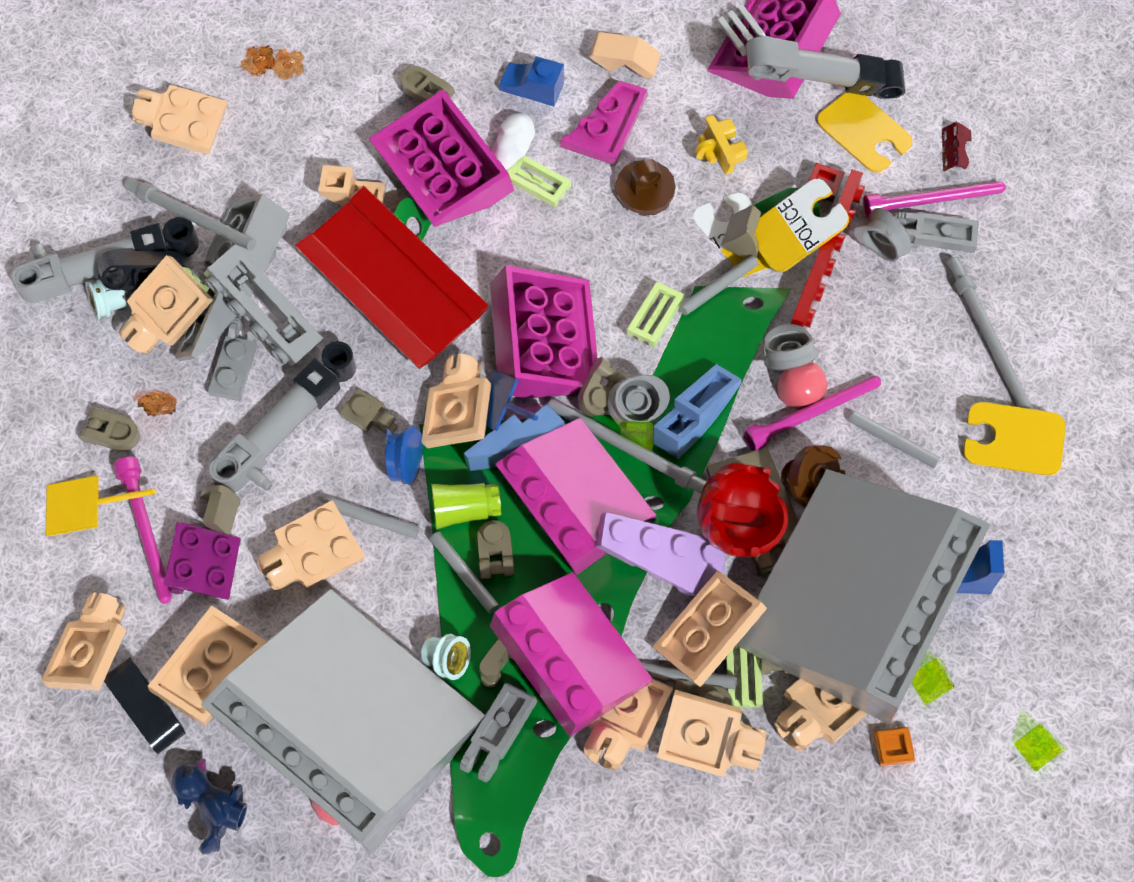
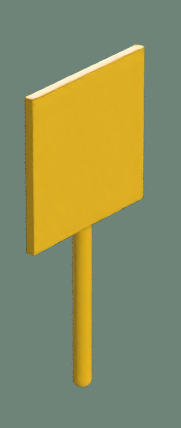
M98 475L49 484L46 487L45 536L98 528L99 505L156 494V489L151 488L99 498Z

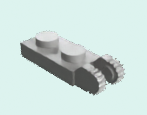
M909 212L893 213V216L904 227L915 226V230L906 229L910 242L915 245L975 253L979 227L977 220L918 212V214Z
M236 316L230 323L228 336L225 337L208 389L210 396L235 401L241 400L258 347L256 343L257 338L250 329H248L247 340L238 338L243 326L242 317Z
M508 683L504 684L472 736L471 744L461 760L460 769L467 773L470 772L478 762L483 750L489 754L479 769L478 779L488 782L497 770L499 761L503 760L537 703L536 698Z

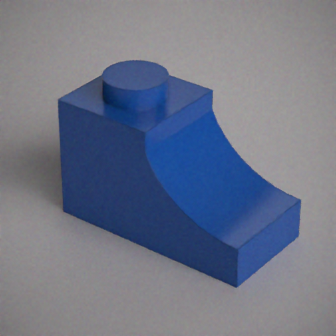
M536 56L534 62L529 64L509 62L499 84V90L554 107L564 85V64Z
M988 540L986 544L979 547L956 593H992L1005 573L1003 540Z

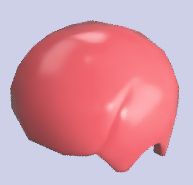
M811 362L798 368L783 370L777 381L776 391L778 398L786 406L801 410L820 401L825 395L828 383L824 371L816 363Z

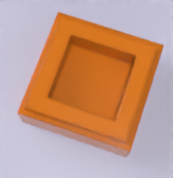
M909 727L874 731L880 767L915 762Z

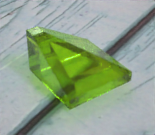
M620 422V434L652 452V422Z
M938 658L918 669L911 682L926 706L955 688L945 663L942 659Z
M1042 723L1014 743L1035 772L1067 750Z

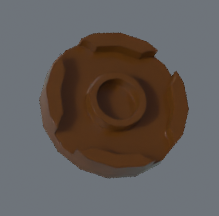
M653 159L634 161L626 165L618 174L615 185L617 199L622 207L639 213L638 215L641 216L656 215L666 210L669 203L673 200L676 189L674 176L669 169Z
M812 444L804 447L793 460L786 463L781 472V481L784 486L790 488L795 501L803 508H806L826 469L846 474L845 470L840 469L838 459L842 458L836 450L829 446Z

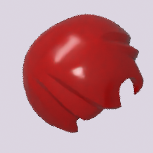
M730 463L721 467L706 481L698 501L697 519L704 537L710 542L712 547L731 556L758 557L759 554L768 552L779 542L787 528L788 511L784 501L778 495L780 486L769 479L771 469L743 463Z

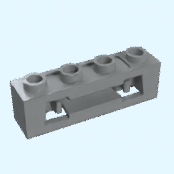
M234 244L203 273L207 277L205 282L216 294L221 292L229 301L227 303L229 309L237 317L241 318L243 316L250 323L249 329L252 334L260 341L265 340L273 348L271 351L272 355L282 365L287 363L292 367L323 339L237 244ZM247 279L251 282L248 286L282 323L285 321L289 323L279 333L276 331L278 327L250 296L243 289L241 291L238 290Z

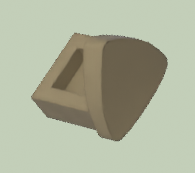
M752 205L732 214L721 245L741 257L747 258L753 255L757 258L759 246L754 234L761 212Z
M223 485L203 487L199 498L208 501L202 523L212 531L230 535L237 509L240 505V498L231 489Z

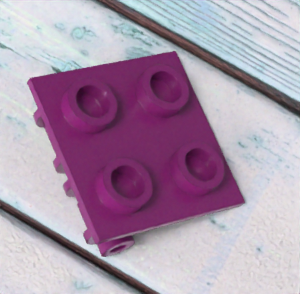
M177 522L164 585L170 586V592L180 595L183 594L184 590L229 600L241 538Z

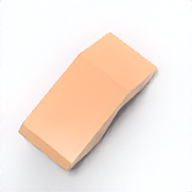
M598 32L595 35L589 58L608 71L613 72L626 65L643 78L650 79L655 75L661 53L640 37Z
M323 165L318 192L319 195L343 207L364 185L384 204L386 184L355 181L353 167Z

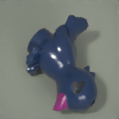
M200 759L195 764H183L174 771L171 777V788L177 797L178 804H184L185 809H188L191 803L197 804L200 817L207 827V835L201 843L199 851L202 854L219 851L221 838L224 837L226 829L238 831L245 819L247 804L242 802L243 786L237 784L231 792L213 786L207 776L206 759Z

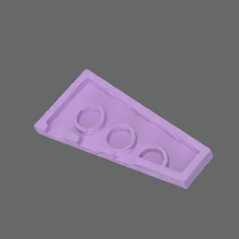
M607 512L601 514L596 543L597 548L631 566H637L649 572L650 576L659 581L664 580L677 587L678 591L688 596L692 595L695 597L717 570L723 573L725 553L712 547L704 536Z

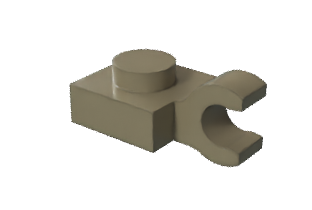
M360 389L356 390L340 411L342 418L365 432H368L372 426H375L384 433H386L387 428L392 433L398 428V425L394 423L396 418L384 411L386 409L384 403Z

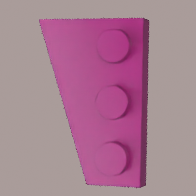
M619 81L597 103V108L588 117L584 116L578 122V127L570 135L566 134L560 140V147L616 166L647 98L648 89Z

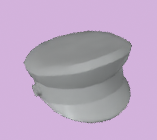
M875 208L872 211L867 226L858 225L854 227L853 232L857 240L887 261L894 262L901 256L910 253L911 242L906 229L897 218L883 208Z
M785 324L775 327L766 335L764 340L766 349L764 350V355L766 356L764 365L773 370L798 368L813 362L819 355V351L813 345L815 344V339L812 338L805 328L799 325Z
M639 375L636 377H626L616 383L609 392L607 404L609 413L616 424L626 430L643 431L651 428L658 422L660 415L668 406L670 395L668 387L658 377Z

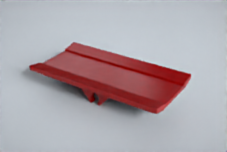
M364 185L345 206L315 232L295 244V247L419 370L436 358L489 308V305Z

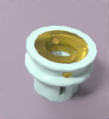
M97 279L93 284L89 281L86 282L89 305L96 321L100 320L101 316L110 318V311L127 307L124 290L108 289L100 279Z
M447 634L442 638L433 636L423 644L421 650L422 662L425 666L434 668L435 673L440 677H446L451 680L459 679L465 673L470 662V644L466 638L453 634Z

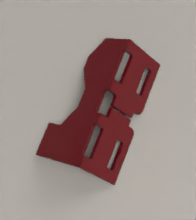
M957 121L942 128V147L944 148V152H942L943 171H947L957 165L966 169L969 165L965 144L967 141H972L971 130ZM954 127H956L957 130L956 136H954ZM944 132H946V140H945V141H944ZM955 140H958L957 147H955ZM956 151H957V161H955V152H956ZM946 157H947V166H945V158H946Z

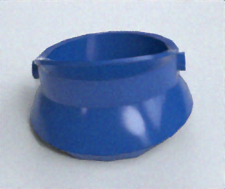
M414 426L405 429L401 433H392L388 428L386 429L385 462L390 481L410 485L418 475L423 454V444L421 443L422 434Z

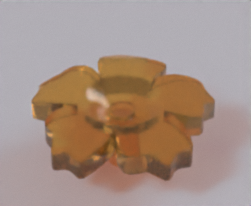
M269 45L260 47L259 51L254 46L248 48L245 55L247 59L241 61V67L247 72H251L253 76H260L266 73V69H272L276 63L273 57V49Z
M280 49L276 55L277 60L270 61L269 67L274 73L279 72V79L287 80L293 77V73L300 76L304 72V64L302 63L304 55L301 54V51H292L289 55L287 49Z
M149 392V395H144L138 399V407H144L147 416L172 415L176 412L177 398L171 394L165 395V392Z

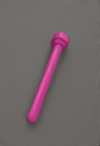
M1002 181L889 198L874 193L864 195L863 207L867 219H870L871 213L875 208L891 210L999 194L1005 191L1006 185Z
M878 376L867 378L766 426L764 424H753L743 429V437L752 452L763 449L771 441V437L878 388L881 385V379Z
M125 457L116 461L113 464L116 479L126 486L127 493L141 491L138 480H140L142 470L138 458ZM143 497L129 499L158 600L162 604H168L172 599L169 586L164 585L165 571Z

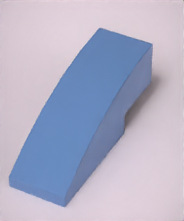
M716 364L675 399V408L653 426V443L679 459L717 419L739 388L741 379Z
M548 404L535 413L538 415V420L536 421L527 419L522 423L514 414L502 423L497 431L493 430L484 439H481L464 452L466 466L470 471L497 467V462L522 444L564 426V421Z

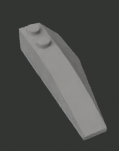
M263 194L229 203L221 223L256 240V247L252 251L241 246L239 247L264 273L276 256L275 249L279 239L287 230L286 223L290 213ZM216 234L204 263L211 266L235 243ZM204 274L199 278L201 280L200 283L209 288L207 293L213 301L182 335L175 359L179 361L196 359L222 334L236 317L227 305L229 301L221 292L216 294L206 284L205 280L207 277ZM248 279L238 288L239 291L243 289L249 296L253 293L252 289L248 286L251 283Z

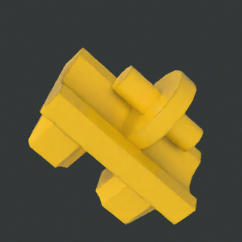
M714 114L705 117V122L708 126L704 130V135L697 138L699 145L694 150L696 158L698 160L707 159L709 164H713L718 160L725 175L734 172V165L747 159V147L743 141L729 145L727 140L736 137V128L731 118L717 121Z

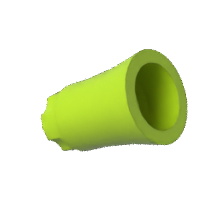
M431 484L436 530L458 523L488 519V515H501L498 484Z

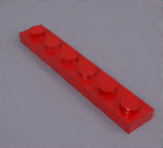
M853 169L838 204L841 203L848 213V228L851 226L856 211L851 209L853 202L860 203L865 186L860 185L863 173ZM838 233L820 247L792 317L791 324L799 325L803 328L804 326L811 327L816 314V310L811 308L814 301L821 302L826 285L822 283L824 275L831 276L836 263V259H833L832 255L834 251H841L846 237L845 234Z

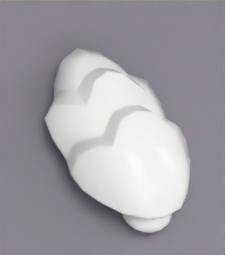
M520 112L507 117L498 128L497 138L491 151L506 170L526 154L534 138L535 129L530 116Z

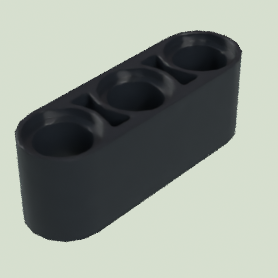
M107 251L98 258L97 262L102 283L111 290H137L166 255L173 257L182 267L189 268L190 270L191 267L186 256L177 251ZM112 268H120L117 272H108ZM145 268H151V270L146 273H140V271Z
M130 657L107 673L104 683L157 755L186 734L164 702L149 691L148 685L150 683Z

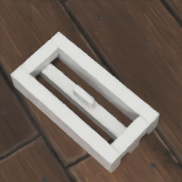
M741 4L738 6L739 12L735 14L732 10L728 12L729 18L725 20L722 16L718 18V21L738 51L744 56L747 54L746 45H743L730 26L735 24L745 39L749 41L753 37L740 21L744 18L757 37L766 35L744 5Z

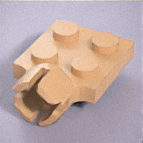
M169 85L168 90L164 93L147 89H140L136 96L141 98L135 99L133 102V121L151 127L153 140L195 152L210 154L227 108L226 100L174 85Z
M166 255L126 301L130 305L132 313L120 327L119 334L123 340L127 337L131 338L127 344L139 353H150L161 340L167 345L173 346L213 299L173 257Z
M458 354L456 368H453L455 356H449L444 363L442 381L437 386L429 387L421 443L427 448L484 439L491 383L486 377L480 378L482 366L478 364L475 357Z
M332 500L274 531V536L278 543L272 549L259 555L258 566L262 575L267 576L268 580L266 582L273 590H280L293 582H300L307 591L365 559V555Z
M95 592L86 599L80 612V618L77 621L67 623L41 682L49 688L100 691L126 632V629L120 625L125 615V605L121 604L118 608L117 598L104 593H99V595Z
M653 679L652 683L589 724L591 733L584 746L586 757L597 764L605 748L607 751L604 755L606 760L603 767L613 770L621 766L628 750L631 748L644 752L670 699L673 688Z
M799 679L785 691L784 696L791 705L778 716L775 726L783 739L793 731L791 734L793 739L787 744L800 751L807 748L818 738H823L833 745L868 714Z
M675 690L657 758L724 777L727 768L734 765L753 771L757 770L760 765V758L766 744V732L762 729L745 725L741 721L743 710L741 708Z

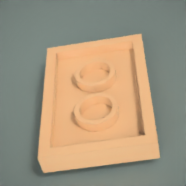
M717 570L653 645V648L701 687L767 608L762 602Z
M211 605L148 685V689L194 721L206 727L213 716L201 705L202 702L229 673L267 643V641Z

